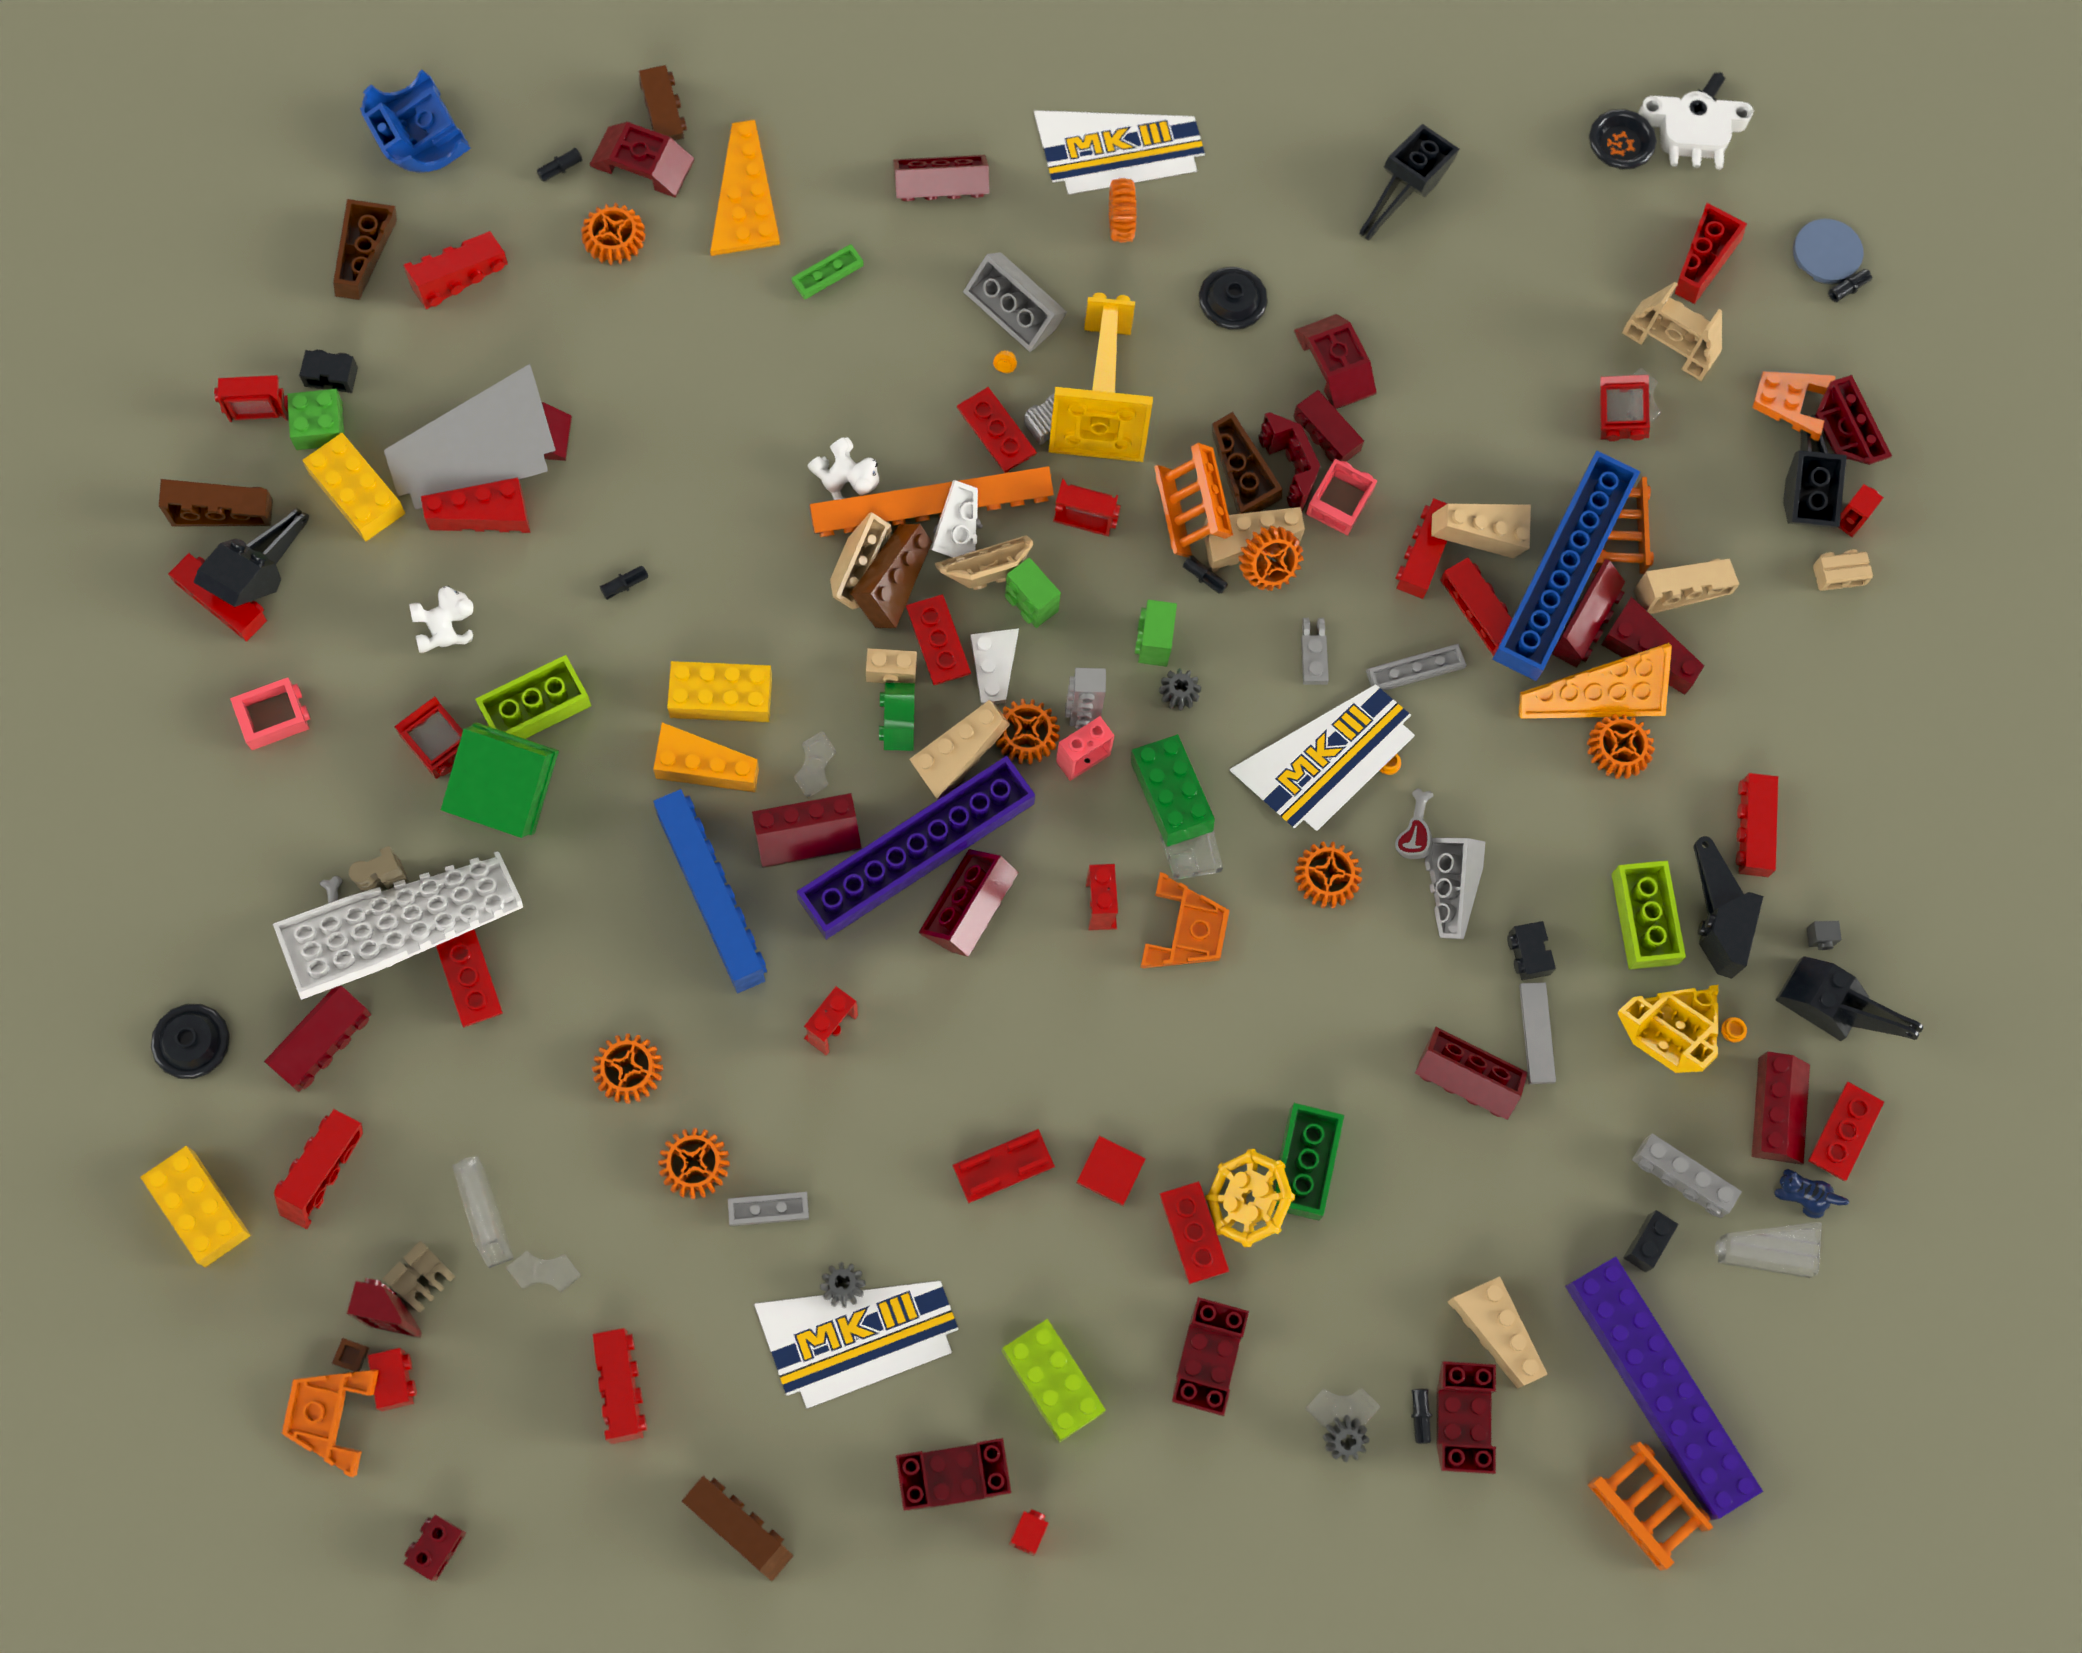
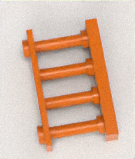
M1201 443L1191 446L1192 459L1177 468L1170 469L1160 465L1154 467L1170 535L1171 548L1174 554L1187 558L1192 555L1190 544L1211 534L1224 539L1233 535L1213 447ZM1196 468L1197 481L1177 491L1175 479ZM1201 490L1202 503L1182 513L1180 501ZM1206 512L1207 525L1187 535L1185 522Z
M1642 477L1636 488H1632L1628 496L1637 498V509H1622L1618 517L1637 519L1638 531L1612 530L1607 539L1638 541L1639 553L1606 552L1603 549L1592 572H1598L1605 559L1611 562L1639 563L1640 574H1645L1648 568L1653 565L1654 553L1650 552L1648 512L1651 487L1647 486V477Z
M1639 1441L1630 1446L1636 1455L1609 1479H1603L1602 1476H1599L1587 1485L1659 1570H1667L1675 1563L1670 1558L1672 1555L1671 1551L1697 1527L1702 1532L1710 1531L1713 1526L1709 1522V1515L1702 1508H1697L1654 1458L1655 1453L1651 1447ZM1644 1463L1654 1476L1630 1498L1621 1500L1615 1493L1616 1487ZM1662 1484L1672 1498L1645 1522H1640L1633 1514L1635 1512L1634 1508ZM1680 1506L1690 1519L1664 1543H1658L1652 1536V1530Z

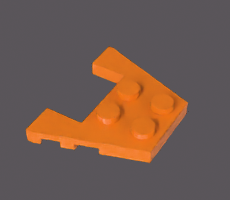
M1763 371L1752 408L1777 421L1783 419L1793 424L1792 429L1798 432L1804 430L1811 434L1810 438L1819 441L1824 420L1800 414L1806 390L1824 395L1829 383L1834 381L1836 376Z
M1160 872L1155 896L1180 901L1171 949L1145 943L1140 968L1219 961L1230 910L1202 894L1195 893L1188 889V886L1181 882L1178 883L1169 878L1167 874Z
M374 1369L294 1379L282 1434L306 1450L313 1451L323 1457L324 1461L328 1464L337 1466L347 1476H357L362 1451L337 1446L335 1443L346 1391L368 1396L374 1395L379 1370Z

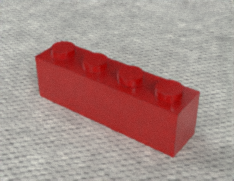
M1433 498L1430 506L1425 505L1420 516L1421 519H1424L1422 526H1416L1412 536L1416 540L1414 546L1409 545L1404 555V559L1408 560L1406 566H1400L1395 579L1399 580L1396 589L1424 599L1447 543V540L1431 536L1432 514L1447 505V503Z
M188 553L168 575L179 588L247 642L267 622L263 615V607L254 600L251 603L247 602L234 607L195 584L194 579L197 571L205 560L200 556L196 559Z
M1466 558L1445 570L1440 581L1494 656L1512 618L1508 614L1506 605L1495 596L1492 585L1481 576L1479 567L1472 563L1469 558Z
M1748 773L1739 782L1738 786L1741 804H1739L1737 810V817L1740 818V827L1737 830L1736 839L1737 842H1740V850L1736 854V865H1739V874L1769 877L1776 871L1778 776Z

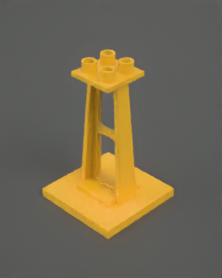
M1098 292L1093 294V297H1088L1084 330L1100 332L1092 390L1055 387L1048 453L1143 462L1153 397L1115 393L1117 334L1131 335L1135 301H1130L1128 296L1119 295L1116 300L1107 299L1104 293Z

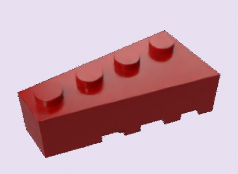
M1706 203L1674 294L1695 304L1741 242L1747 223Z
M489 231L463 241L459 248L450 246L443 249L441 255L432 258L429 254L422 257V262L413 265L409 262L403 264L412 290L427 310L430 307L438 306L446 298L461 293L464 288L471 284L479 283L489 274L502 270L508 262L504 250Z
M518 477L421 496L424 518L429 530L462 531V529L475 530V532L499 530V532L510 533V531L530 533L523 492Z
M333 1109L329 1116H324L315 1137L308 1139L304 1146V1153L300 1159L296 1158L289 1168V1175L285 1180H281L274 1190V1197L281 1217L308 1229L312 1222L308 1217L314 1207L317 1209L321 1207L324 1201L323 1196L326 1186L335 1183L340 1171L338 1165L340 1162L343 1164L347 1162L363 1135L361 1122Z
M625 1328L593 1334L596 1367L601 1374V1377H598L599 1391L602 1399L604 1398L605 1404H602L601 1407L605 1425L609 1428V1430H604L605 1440L610 1444L644 1438L643 1431L647 1430L645 1414L640 1415L639 1404L643 1403L641 1387L636 1388L635 1377L639 1376L637 1361H632L630 1351L635 1350L633 1334H628Z

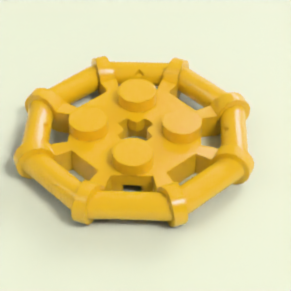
M1248 1149L1246 1153L1230 1161L1221 1162L1217 1166L1219 1169L1208 1195H1205L1217 1235H1224L1241 1243L1243 1247H1251L1253 1243L1274 1233L1279 1234L1282 1231L1281 1225L1291 1201L1295 1200V1194L1291 1191L1284 1170L1285 1164L1281 1160L1276 1161L1257 1153L1255 1149ZM1247 1164V1171L1236 1174L1233 1172V1170ZM1258 1164L1269 1169L1265 1176L1257 1173ZM1227 1177L1230 1180L1224 1195H1219ZM1275 1179L1278 1182L1279 1193H1276L1272 1187ZM1253 1192L1252 1196L1255 1197V1200L1247 1205L1246 1197ZM1277 1201H1279V1205L1274 1214V1217H1271ZM1219 1203L1223 1204L1224 1209L1228 1212V1216L1224 1219ZM1236 1221L1244 1224L1243 1232L1232 1228ZM1265 1221L1266 1226L1254 1231V1226L1258 1225L1255 1223Z

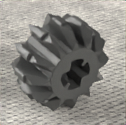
M1181 668L1177 669L1176 674L1170 670L1167 674L1168 678H1162L1161 684L1163 686L1159 688V693L1163 694V702L1170 701V709L1175 705H1178L1180 711L1183 710L1184 705L1190 709L1193 706V701L1197 702L1200 696L1198 693L1201 692V686L1197 685L1199 679L1198 677L1190 678V670L1186 674H1182Z
M839 1262L838 1270L832 1265L829 1266V1271L832 1275L823 1273L822 1279L826 1282L820 1284V1289L826 1291L823 1298L825 1300L832 1298L831 1305L833 1307L839 1301H841L842 1308L847 1307L846 1301L848 1300L853 1305L857 1304L855 1296L863 1297L864 1292L860 1288L866 1285L865 1280L860 1279L862 1271L853 1272L854 1264H850L847 1269H844L843 1262ZM838 1282L847 1283L848 1288L839 1287Z
M1345 1414L1343 1422H1341L1338 1417H1334L1336 1425L1326 1424V1429L1330 1433L1323 1435L1324 1441L1328 1442L1325 1445L1327 1452H1332V1457L1336 1460L1342 1457V1460L1346 1463L1350 1455L1355 1460H1358V1451L1366 1453V1448L1362 1444L1369 1443V1438L1365 1435L1368 1431L1365 1425H1360L1361 1422L1358 1418H1354L1351 1421L1349 1415Z

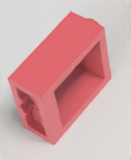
M1335 459L1310 501L1306 515L1348 536L1372 495L1378 480L1374 479L1369 473L1360 472L1352 468L1345 461ZM1334 476L1365 492L1352 516L1321 501Z
M288 677L230 698L244 739L251 750L309 730L307 720L311 719L305 705L301 706L299 701L300 698H303L298 684L293 685ZM287 692L296 718L256 732L247 707Z
M1101 716L1059 742L1056 763L1069 781L1111 755L1115 735ZM1085 759H1089L1090 762H1089V763H1085L1084 760H1085Z

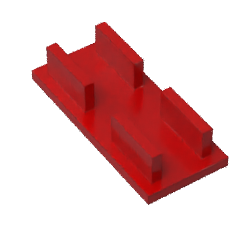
M989 387L957 405V409L1004 473L1009 472L1014 467L1037 454L1031 443Z
M941 594L906 605L933 686L970 675L971 671L944 595Z
M475 929L436 945L462 1027L464 1028L503 1014Z
M1846 1082L1808 1161L1837 1178L1847 1181L1883 1107L1884 1101L1854 1084Z
M1039 1129L952 1165L968 1204L1055 1168Z
M1200 1182L1160 1193L1159 1195L1188 1283L1193 1284L1229 1272Z

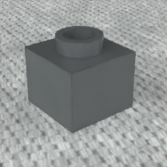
M1814 921L1806 928L1809 947H1818V950H1830L1842 940L1839 921Z

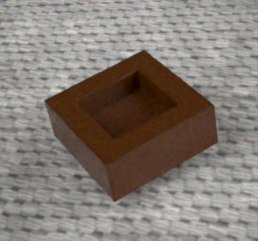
M342 1338L332 1364L353 1372L360 1371L369 1347Z

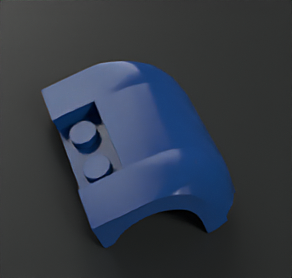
M423 69L418 72L416 79L409 86L400 91L386 93L376 89L372 84L363 91L365 95L362 101V108H360L362 116L383 154L402 169L416 173L435 171L450 164L471 149L462 131L456 127L441 100V94L432 77Z

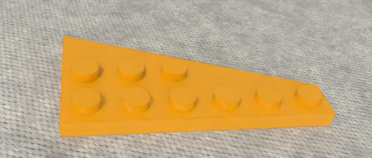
M755 119L732 123L710 250L711 256L780 245Z
M1667 643L1520 692L1518 716L1521 719L1611 717L1615 713L1618 717L1625 713L1627 717L1666 716L1672 645Z

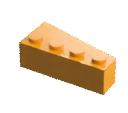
M663 722L661 724L653 768L656 779L755 792L759 772L757 759Z

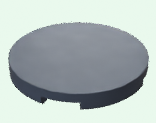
M1818 219L1806 224L1798 233L1793 244V256L1799 269L1802 268L1814 278L1813 280L1821 283L1836 284L1843 282L1844 278L1851 277L1858 270L1863 260V245L1858 235L1848 225L1833 219Z

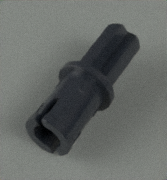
M574 147L560 157L555 156L553 161L539 168L537 174L545 182L561 172L563 174L566 173V169L582 162V156Z
M1863 269L1852 277L1844 278L1842 283L1829 289L1830 299L1833 302H1838L1849 294H1855L1858 288L1872 280L1871 272Z
M1193 555L1184 562L1183 568L1196 576L1198 582H1204L1219 594H1222L1227 588V582L1212 571V567L1202 564Z
M639 566L624 575L618 574L619 577L599 587L605 599L608 600L620 592L629 591L631 586L647 579L648 573L643 566Z
M1411 1390L1413 1399V1414H1411V1418H1414L1415 1442L1418 1444H1428L1431 1442L1430 1417H1432V1414L1429 1413V1390Z

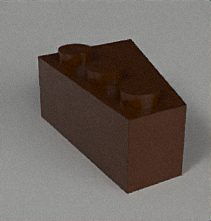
M666 65L639 70V84L641 90H643L652 130L671 137L674 141L684 139L683 131H687L684 116L679 117L678 108H681L678 94H673L672 86L675 85L672 71L668 72Z

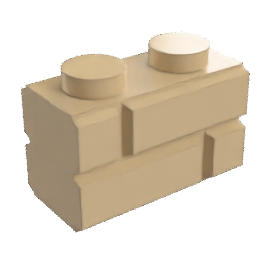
M1856 549L1845 551L1841 555H1835L1834 552L1822 554L1813 566L1819 590L1824 591L1867 585L1873 578L1867 552H1858Z

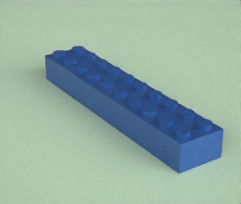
M1596 451L1492 660L1535 681L1538 680L1641 471Z

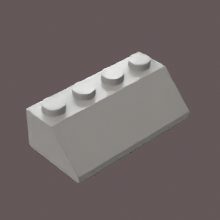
M1001 252L986 255L963 291L1029 352L1033 351L1056 330L1067 313L1064 308Z

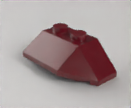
M1849 375L1831 381L1815 416L1817 419L1824 420L1822 430L1833 453L1847 455L1849 460L1868 465L1891 458L1892 455L1853 376Z

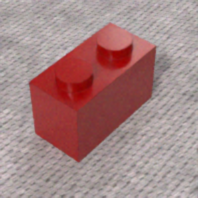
M1863 484L1841 512L1840 527L1838 528L1853 537L1884 497L1874 488Z
M396 1348L368 1355L370 1370H379L374 1390L376 1409L386 1411L414 1404L413 1397L417 1395L414 1380L409 1378L408 1370L412 1369L410 1354H405V1350Z
M1030 1509L1029 1513L1024 1511L1009 1545L1034 1556L1049 1522L1044 1521L1045 1515L1033 1509Z

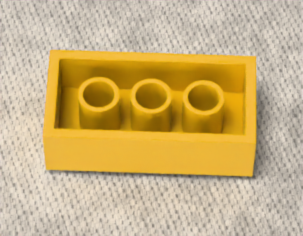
M340 433L302 460L311 477L365 542L405 515V511L398 498L343 433Z
M671 661L667 705L670 718L769 722L772 688L771 665Z
M188 1146L183 1147L140 1177L195 1261L203 1267H207L251 1236L195 1151Z

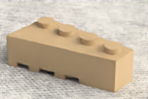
M1447 504L1432 514L1431 536L1515 558L1530 549L1531 505Z
M1301 507L1229 515L1233 532L1232 536L1227 539L1211 534L1204 537L1209 566L1212 567L1213 572H1216L1222 567L1238 564L1240 561L1238 556L1244 554L1240 547H1247L1246 539L1252 540L1254 538L1253 532L1260 534L1261 527L1267 530L1270 525L1276 528L1279 526L1291 531L1294 537L1301 541L1305 530ZM1205 518L1204 526L1208 523L1207 518Z
M1714 559L1704 563L1646 571L1633 591L1638 603L1649 614H1654L1733 594L1739 586V582L1730 559Z
M988 700L909 760L934 796L939 800L962 783L966 774L972 767L977 765L987 749L992 747L1010 724L999 708L991 700Z
M1497 1277L1447 1301L1461 1316L1466 1326L1478 1337L1482 1346L1495 1358V1362L1517 1389L1548 1375L1501 1277Z

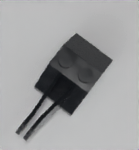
M1421 124L1388 156L1384 168L1392 175V178L1369 218L1362 226L1359 235L1363 236L1371 227L1365 238L1369 241L1414 191L1425 198L1439 183L1455 160L1460 149L1424 124ZM1399 182L1404 183L1406 187L1374 223Z
M1801 430L1800 450L1795 452L1785 480L1783 505L1787 523L1838 528L1840 527L1847 455L1829 454L1822 433L1819 441L1810 438V433Z
M296 508L288 516L248 544L239 539L220 543L198 569L194 583L234 607L277 592L281 577L276 564L299 532L305 527L309 520V515L305 512L302 513L300 509Z
M1702 836L1693 846L1708 913L1707 919L1705 921L1702 920L1698 928V935H1701L1699 945L1716 973L1732 979L1747 966L1764 896L1752 892L1744 894L1710 837Z
M1806 956L1799 959L1775 999L1839 1041L1847 1037L1852 1027L1902 1036L1913 1040L1918 1039V1032H1922L1924 1028L1918 1021L1903 1016L1869 999L1868 994L1858 979L1834 963Z

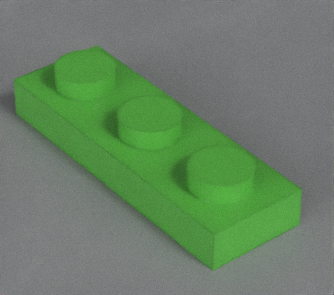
M850 244L792 277V283L804 300L863 267L864 261Z

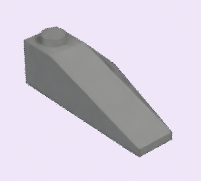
M1432 838V850L1425 857L1426 871L1430 872L1432 884L1429 886L1431 893H1434L1436 907L1434 911L1440 938L1464 939L1484 867L1485 841L1469 838Z

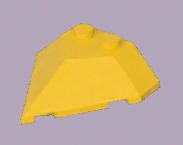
M1711 985L1708 989L1698 991L1696 988L1657 993L1656 997L1643 998V996L1633 997L1618 1011V1016L1632 1043L1675 1073L1701 1072L1718 1056V985Z

